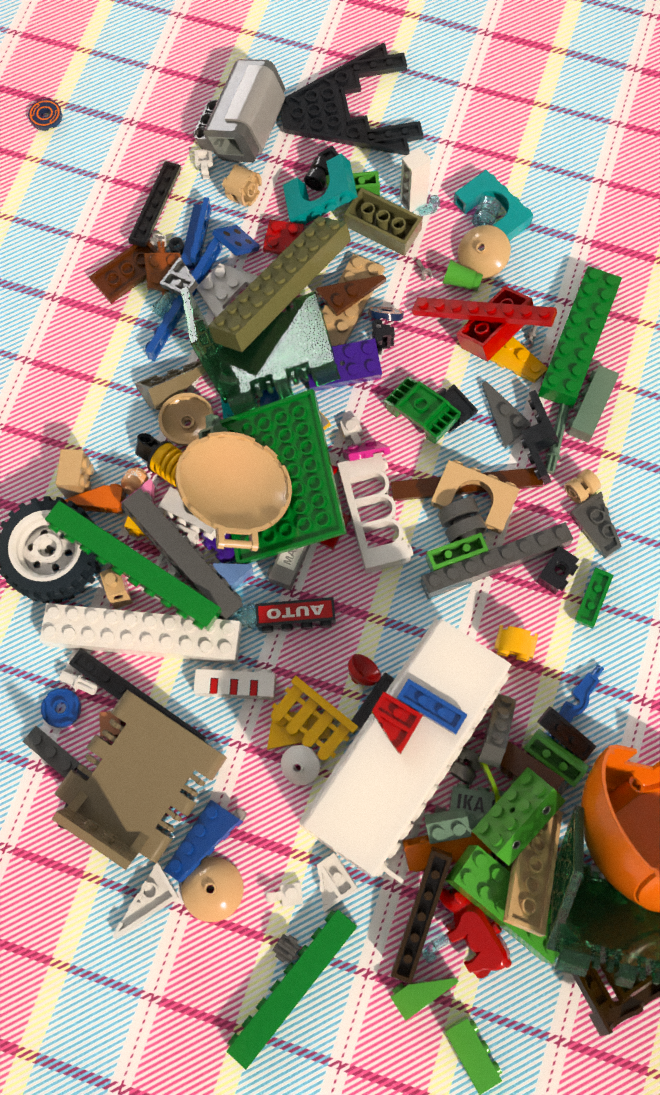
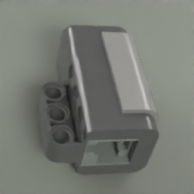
M239 59L234 63L219 99H213L207 103L193 133L201 149L213 151L219 159L224 161L248 163L254 162L257 155L262 153L285 100V86L274 63L269 60Z

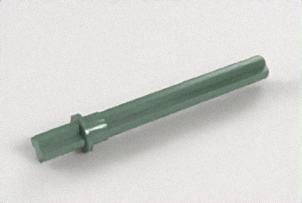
M563 403L559 406L554 428L559 442L550 446L548 453L545 455L547 458L545 468L550 475H554L557 461L561 458L559 455L570 409L569 405H564Z

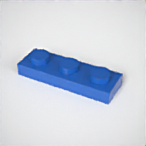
M409 678L397 697V700L454 735L457 734L468 715Z

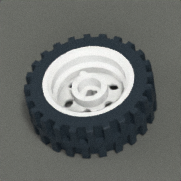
M44 496L43 501L33 498L30 499L31 504L29 505L21 503L18 505L20 510L16 513L11 511L8 514L10 519L7 522L2 521L0 524L3 528L0 533V575L23 596L33 601L40 600L42 603H49L50 600L61 603L62 598L67 597L71 600L75 598V592L83 593L86 591L84 586L88 582L93 584L95 579L92 576L95 572L100 573L101 567L98 565L99 562L95 560L96 556L92 553L87 555L79 549L80 545L77 543L71 544L62 539V533L58 532L56 534L47 527L49 524L45 518L57 502L61 501L92 523H94L93 520L81 507H78L70 500L66 502L61 497H56V500H53L50 496ZM43 531H48L47 534L41 535ZM33 544V550L29 551V546ZM73 552L71 556H66V554ZM40 564L39 568L36 569L34 565ZM56 564L59 565L58 571H55Z

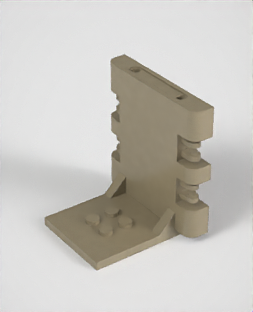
M128 689L111 711L113 715L126 723L125 727L111 718L109 723L114 728L121 731L118 737H115L108 730H103L102 734L113 741V744H110L97 734L94 735L86 748L102 760L99 761L92 755L86 754L85 758L97 766L93 772L86 766L79 764L77 768L89 776V779H86L73 769L69 771L54 793L58 798L67 803L68 806L57 811L51 819L125 870L139 853L154 863L159 861L173 840V837L158 828L157 825L159 824L173 833L175 830L173 825L167 823L162 818L167 813L174 820L181 821L182 817L171 810L170 806L189 816L197 802L181 792V790L184 789L194 797H197L199 793L194 788L186 785V782L191 778L200 786H204L206 783L193 774V772L196 770L212 781L228 758Z

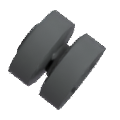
M474 498L457 500L438 512L437 516L442 527L448 528L445 534L449 543L478 533L484 534L488 528L483 517L477 515L480 510Z

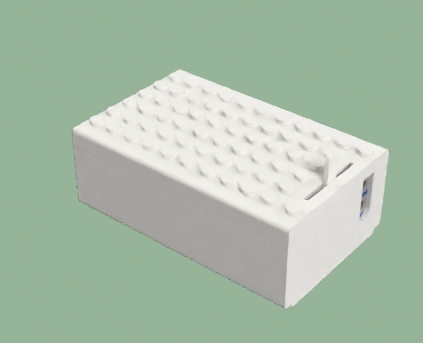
M435 618L385 693L397 699L409 678L468 714L459 731L454 735L423 716L402 753L399 754L373 713H371L298 824L308 834L369 877H379V875L381 876L385 872L402 884L404 880L387 868L388 863L385 861L387 858L391 859L401 846L398 841H402L414 826L412 823L421 815L426 807L425 804L432 798L439 787V783L444 779L451 768L450 766L463 750V746L470 739L475 728L486 714L487 709L511 674L507 672L511 664L443 619L438 620Z

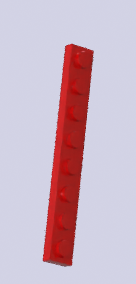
M417 297L412 313L415 316L552 327L557 309L556 307Z

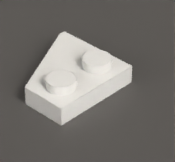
M335 852L317 864L323 903L322 908L326 912L358 889Z

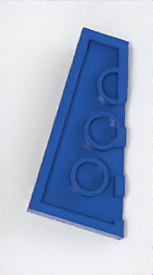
M210 800L164 868V871L182 883L201 864L200 861L206 855H210L215 850V847L222 840L230 836V832L236 826L239 827L243 821L213 800Z

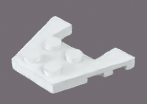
M219 263L196 289L216 318L246 285L249 286L258 276Z

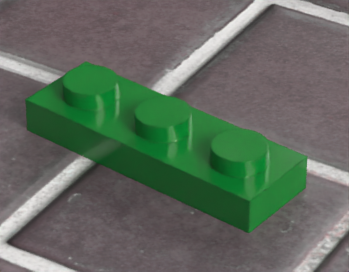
M595 567L574 622L591 629L594 628L614 576L613 574Z

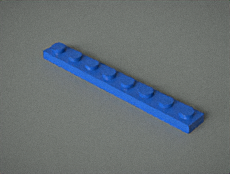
M215 237L207 244L205 253L199 257L197 266L190 272L198 285L205 279L223 249L222 243ZM197 289L194 290L189 298L181 295L174 298L172 307L163 317V322L155 329L152 340L146 344L145 352L148 359L156 360L196 294Z

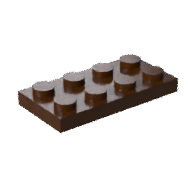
M149 241L146 248L132 245L89 276V279L112 304L146 279L144 254L156 253L158 250Z

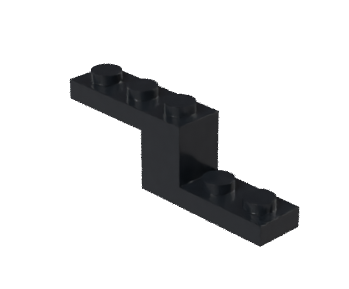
M536 390L529 392L531 400H528L532 411L536 409L538 413L535 415L538 424L521 431L524 438L520 440L524 449H529L530 451L527 456L531 465L536 464L537 468L534 469L537 479H542L544 485L552 481L538 451L552 446L559 441Z

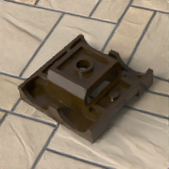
M625 910L614 913L554 951L565 972L571 971L592 1010L589 1017L600 1036L610 1035L613 1033V1028L618 1024L644 1011V1006L660 997V972ZM596 958L616 995L615 997L611 998L591 959ZM623 962H624V963L627 965V967H628V973H627V974H625V973L623 972V970H622V963H623Z

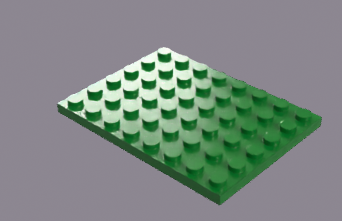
M313 389L220 420L222 427L227 428L228 432L253 437L255 442L264 447L267 445L278 455L277 459L281 464L286 466L292 485L290 504L283 517L272 527L258 532V551L234 548L237 564H248L347 534L317 397ZM231 534L232 540L249 541V535Z

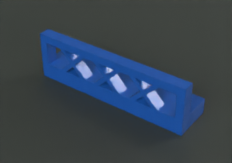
M204 197L202 205L194 204L181 258L188 269H195L198 259L202 255L212 211L210 200L207 197Z

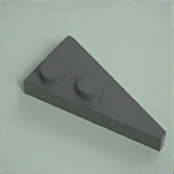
M485 380L482 383L483 392L490 405L489 409L493 420L496 422L497 431L500 433L502 445L506 449L522 434L521 431L531 426V422Z

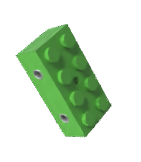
M527 767L474 827L472 832L494 854L510 866L566 800L546 781Z

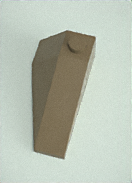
M202 359L184 365L183 370L172 369L167 371L168 373L165 376L158 377L154 375L135 383L148 406L155 410H160L169 398L183 393L213 365V361Z

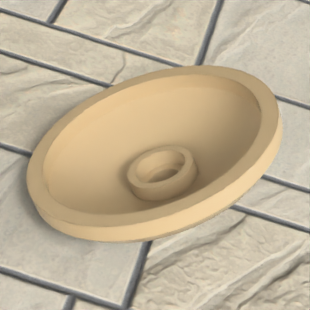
M481 225L471 229L464 235L458 247L460 265L477 271L476 273L483 274L482 279L490 278L500 273L507 265L511 255V245L508 237L501 229L492 225ZM480 246H485L484 250L480 251Z
M180 393L172 396L162 405L158 416L159 427L163 435L172 443L188 446L197 438L199 439L200 430L206 429L205 416L214 414L209 402L200 395ZM186 422L191 423L189 426H185Z
M219 857L204 858L200 861L201 864L182 882V900L186 909L195 918L205 922H217L231 916L239 907L244 893L243 879L239 870L231 862ZM209 885L214 886V892L211 894L207 891Z

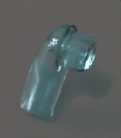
M432 195L428 206L418 208L421 217L434 214L440 206L439 196Z
M442 934L433 939L425 948L423 958L425 957L428 964L437 960L435 951L450 943L448 936Z

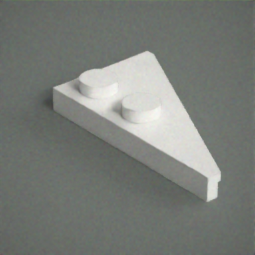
M159 862L154 865L152 872L147 880L144 881L141 890L130 904L124 918L116 927V931L113 934L114 940L179 898Z

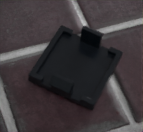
M455 384L449 387L448 390L441 388L436 392L461 412L458 421L447 431L449 434L478 412V409Z

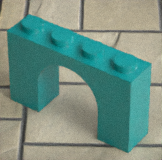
M339 154L326 161L330 181L326 192L320 198L309 201L307 186L297 177L283 185L289 220L291 222L304 224L305 226L319 216L333 211L358 197L350 161L343 154Z
M484 170L454 194L453 203L464 214L485 201H494L502 205L507 214L492 226L501 229L509 241L532 223L533 214L531 210L526 208L516 196H513L508 191L505 185H502L496 179L495 175L490 174L487 170Z

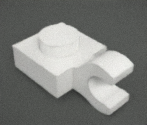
M204 149L194 150L196 168H201L203 180L210 179L208 167H213L212 151Z
M357 416L339 421L345 440L351 439L353 445H361L360 435H363V431Z
M301 882L280 885V892L266 893L267 902L282 900V907L303 904Z

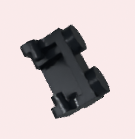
M380 319L374 320L372 323V339L375 338L378 355H381L383 349H389L391 346H394L395 331L394 326L390 327V325L382 324Z

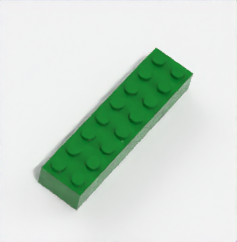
M590 266L587 267L541 385L539 397L558 404L569 405L570 408L574 407L623 277Z

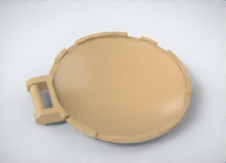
M235 432L210 433L206 437L197 438L191 442L178 460L175 473L176 486L188 510L200 521L215 529L217 549H224V547L242 548L257 552L259 547L258 532L276 524L283 517L290 504L292 495L291 479L286 466L281 464L277 459L278 455L267 445L264 447L255 442L253 437ZM225 533L249 535V541L225 539Z

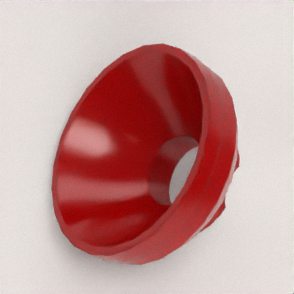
M354 654L348 661L349 675L355 684L373 686L380 680V670L368 657L362 654Z

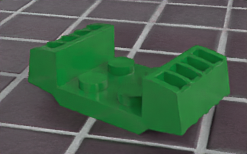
M409 376L383 401L386 409L395 417L402 414L423 429L425 438L434 444L458 421L461 412L452 406L448 400L422 382L416 381Z

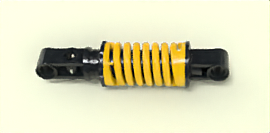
M139 434L137 436L135 454L147 461L149 471L156 473L177 488L175 473L178 460L183 452L170 441L159 442L150 434Z

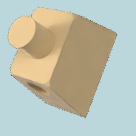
M111 569L100 572L106 596L114 609L133 603L125 575L119 576ZM118 595H123L121 598H115Z

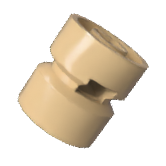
M584 469L576 476L577 479L572 478L564 485L568 496L577 504L582 503L589 497V494L592 495L601 488L600 480L589 469Z

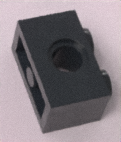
M559 546L539 575L536 583L555 595L558 590L563 591L568 584L566 578L569 574L573 576L579 567L576 565L579 558ZM559 568L564 574L558 575L554 569Z

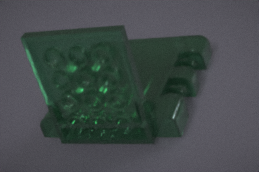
M188 286L181 289L190 344L224 404H229L234 415L257 408L258 404L255 393H257L259 398L263 397V390L267 389L272 394L274 393L273 387H275L280 399L294 395L291 381H293L294 385L299 384L298 378L301 377L305 381H309V374H312L317 387L341 379L316 291L293 299L294 308L291 309V306L288 305L285 312H281L243 352L214 342L208 323Z
M575 805L556 859L547 921L546 949L555 951L554 969L585 977L591 960L592 968L598 969L600 963L606 964V972L612 973L614 969V985L632 989L636 976L638 980L644 981L646 974L651 975V982L658 985L660 982V912L647 910L616 890L606 878H599V872L593 871L591 876V865L584 863V807Z

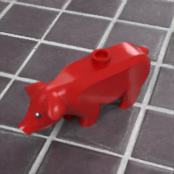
M442 888L439 900L447 909L454 913V920L446 924L448 932H446L452 943L464 939L467 946L476 953L472 959L464 961L467 970L470 973L473 972L477 978L482 979L488 976L491 971L509 968L512 964L510 951L500 935V932H502L501 927L456 889Z

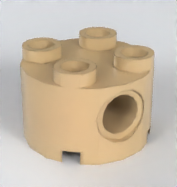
M234 165L228 177L224 178L222 187L225 188L227 199L247 207L257 200L260 193L258 186L262 185V180L259 173L239 165Z

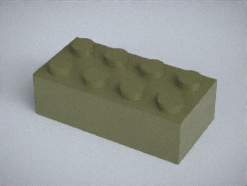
M361 188L357 193L358 197L353 199L345 211L344 222L347 223L349 229L405 256L422 230L423 217Z

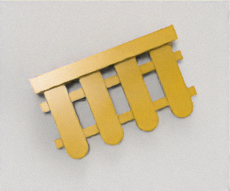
M295 675L291 680L294 686L291 689L287 687L284 690L287 694L278 705L274 703L271 706L274 709L271 713V718L275 722H279L283 718L287 719L289 723L286 730L291 735L296 734L299 730L304 733L305 736L302 738L304 746L312 747L316 743L320 747L318 751L320 760L325 761L330 756L334 758L337 755L334 751L343 740L347 742L350 739L347 736L349 732L354 734L359 727ZM303 693L309 697L307 701L301 698ZM296 702H299L302 707L292 718L288 712ZM319 706L325 710L322 715L316 710ZM313 714L318 720L308 731L303 725ZM334 719L340 723L338 727L331 723ZM329 727L334 732L325 743H322L319 737Z

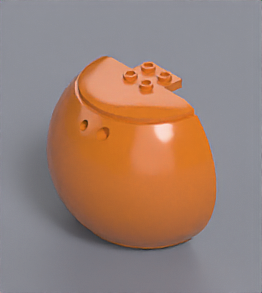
M610 745L596 759L584 785L581 799V825L585 843L597 868L616 890L645 909L660 912V761L654 766L629 762L627 760L638 753L635 748Z

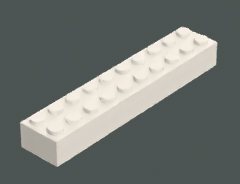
M46 603L39 642L47 647L82 648L83 650L237 664L242 625L240 621L216 619L209 631L204 628L202 630L196 628L192 624L193 621L188 617L183 619L179 615Z

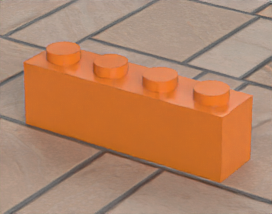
M473 832L471 833L472 837L434 844L429 843L428 834L402 840L409 872H421L425 869L432 846L452 853L451 862L457 863L468 845H478L488 854L491 853V850Z

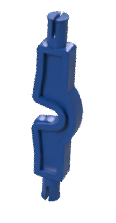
M597 664L592 673H587L579 685L572 691V696L579 702L578 706L568 701L562 705L559 714L569 723L587 708L589 696L599 683L598 677L604 670L603 667L600 668V665Z

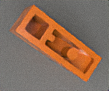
M110 484V486L103 485L67 498L65 501L68 502L70 500L84 511L123 514L124 510L121 508V502L126 499V493L121 485Z

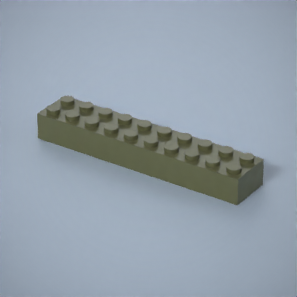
M321 216L316 218L208 325L214 342L243 352L351 241L347 223Z

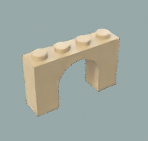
M448 460L430 505L441 510L452 503L456 492L461 487L469 484L481 486L488 492L491 498V508L485 520L488 530L501 534L520 489L516 488V485L511 482L504 483L499 481V478L494 475L488 474L487 476L482 474L477 468H467L460 461Z

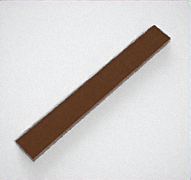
M537 467L482 473L487 476L488 474L494 475L499 478V481L504 483L511 482L519 489L543 487V480H538L534 469ZM441 477L392 481V498L394 501L433 498ZM469 484L461 487L455 495L484 493L487 491L481 486Z

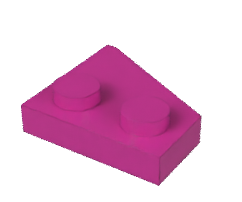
M375 439L367 440L364 442L365 444L359 446L358 444L350 445L346 450L342 451L343 458L348 461L371 458L373 454L383 452L385 455L391 454L389 446Z

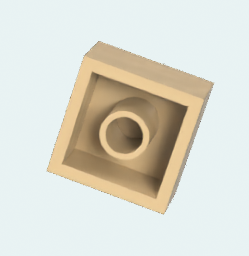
M60 450L55 485L65 498L91 490L90 475H93L94 466L83 450Z

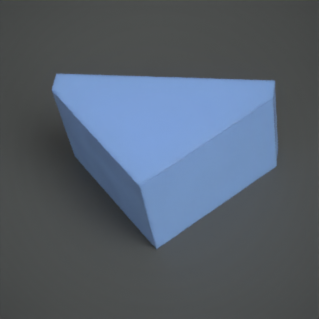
M213 563L218 576L228 582L232 591L253 574L252 564Z

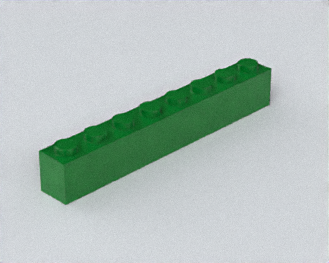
M339 909L336 912L332 910L324 919L327 922L324 928H317L311 936L313 942L309 947L305 944L297 954L300 957L295 964L291 962L284 970L286 974L281 982L278 979L269 989L272 992L269 998L263 997L255 1007L258 1012L254 1017L249 1015L241 1025L244 1028L239 1035L235 1033L227 1044L230 1047L226 1052L245 1070L358 927Z

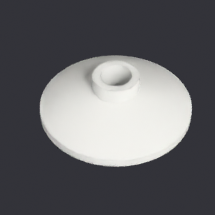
M295 745L284 752L281 759V769L284 776L293 784L307 785L317 778L320 772V761L317 754L311 748L304 745ZM295 765H300L301 770H298Z

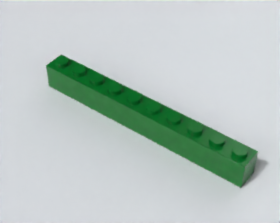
M61 501L57 502L45 518L49 524L47 527L56 534L58 532L62 533L66 541L71 544L77 543L80 545L79 549L87 555L92 553L96 556L95 560L104 566L107 563L112 567L111 570L119 576L125 575L128 577L127 581L135 587L140 585L144 588L143 592L152 598L156 596L161 599L159 602L168 609L170 607L176 609V614L181 618L186 619L188 617L193 621L192 624L200 630L204 628L209 631L221 614V607Z

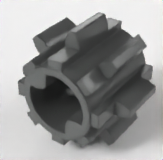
M283 934L272 950L276 953L275 957L281 962L286 960L290 963L301 947L297 944L298 940L291 935L287 937Z

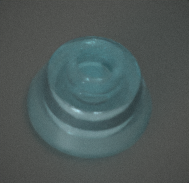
M252 602L242 606L241 611H237V620L241 622L242 626L250 629L257 627L256 606Z

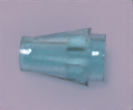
M166 291L153 305L151 311L163 318L165 313L169 312L175 296Z

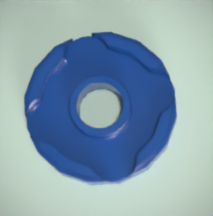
M58 688L50 691L46 698L43 699L41 714L49 725L55 728H66L78 720L82 705L79 697L73 691L66 688ZM60 703H65L66 705L63 713H57L56 707Z

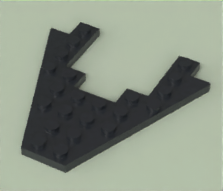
M385 42L286 96L280 110L284 133L360 148L409 155L408 142L423 139L420 121L370 129L367 115L350 118L345 95L361 92L359 78L407 71L404 52L388 55Z

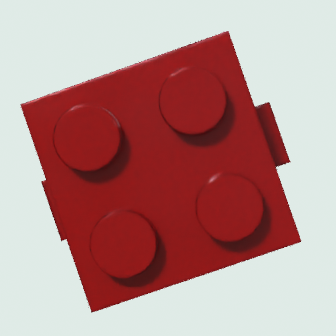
M270 219L264 239L263 252L280 255L303 232L304 224Z

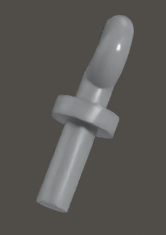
M533 325L531 332L527 333V336H529L527 340L531 342V345L526 346L523 344L526 349L533 347L534 341L532 339L536 337L535 332L538 326Z

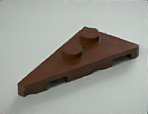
M380 275L317 287L316 293L333 313L338 316L385 283L386 277Z

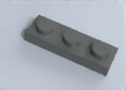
M37 726L22 741L64 778L71 769L76 771L79 764H81Z

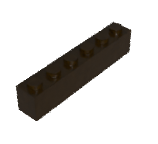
M433 846L431 848L392 967L391 977L412 984L452 861V853Z

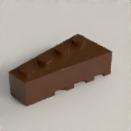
M508 741L506 751L499 766L500 772L505 777L516 781L524 770L529 767L560 795L564 793L566 785L563 777Z

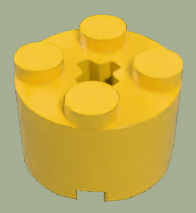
M499 625L494 645L497 655L508 657L509 654L515 655L516 660L523 662L533 659L538 634L535 633L534 636H531V631L513 626L503 629L504 625Z

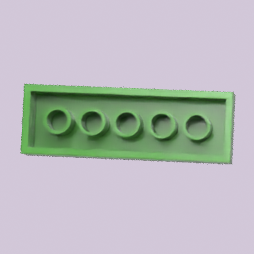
M468 845L445 881L480 908L489 918L495 921L542 962L554 964L557 959L554 951L567 943L576 927L551 906L549 907L545 936L539 937L503 922L511 873L478 845Z

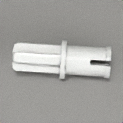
M65 669L59 676V681L73 686L75 690L80 689L91 695H94L98 690L97 684L84 679L83 675L78 676Z

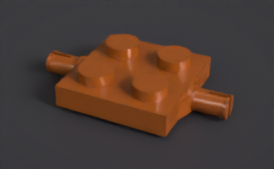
M158 241V252L144 254L147 290L162 292L163 302H166V300L170 302L169 290L162 288L159 283L180 257V253L165 252L164 241Z

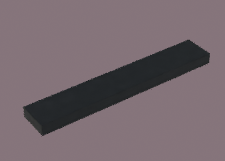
M167 161L164 162L128 239L129 244L146 248L180 174L181 165Z

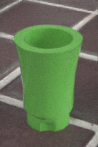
M450 260L442 284L478 291L483 274L476 273L477 271Z

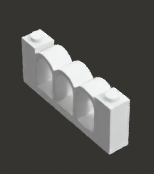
M376 453L371 458L337 463L340 481L365 573L410 563L413 550L411 545H407L406 539L403 540V528L395 520L396 503L388 495L389 479L386 475V469H388L386 458L383 459L381 453ZM375 479L384 485V489L380 493L358 499L354 498L351 487L352 484ZM383 503L389 506L392 511L388 517L361 523L358 508ZM389 527L394 529L399 535L396 541L368 549L364 533Z

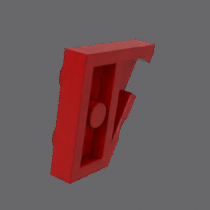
M385 692L382 693L372 710L374 717L397 753L401 754L423 715Z

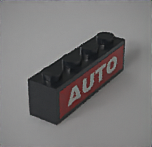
M334 597L255 604L257 628L262 633H272L277 629L288 632L292 631L293 628L300 627L302 630H309L313 628L312 626L330 628L336 624Z

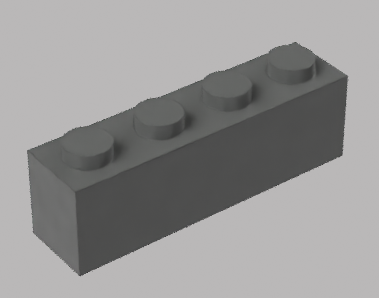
M498 694L495 698L479 762L499 768L508 743L516 699Z

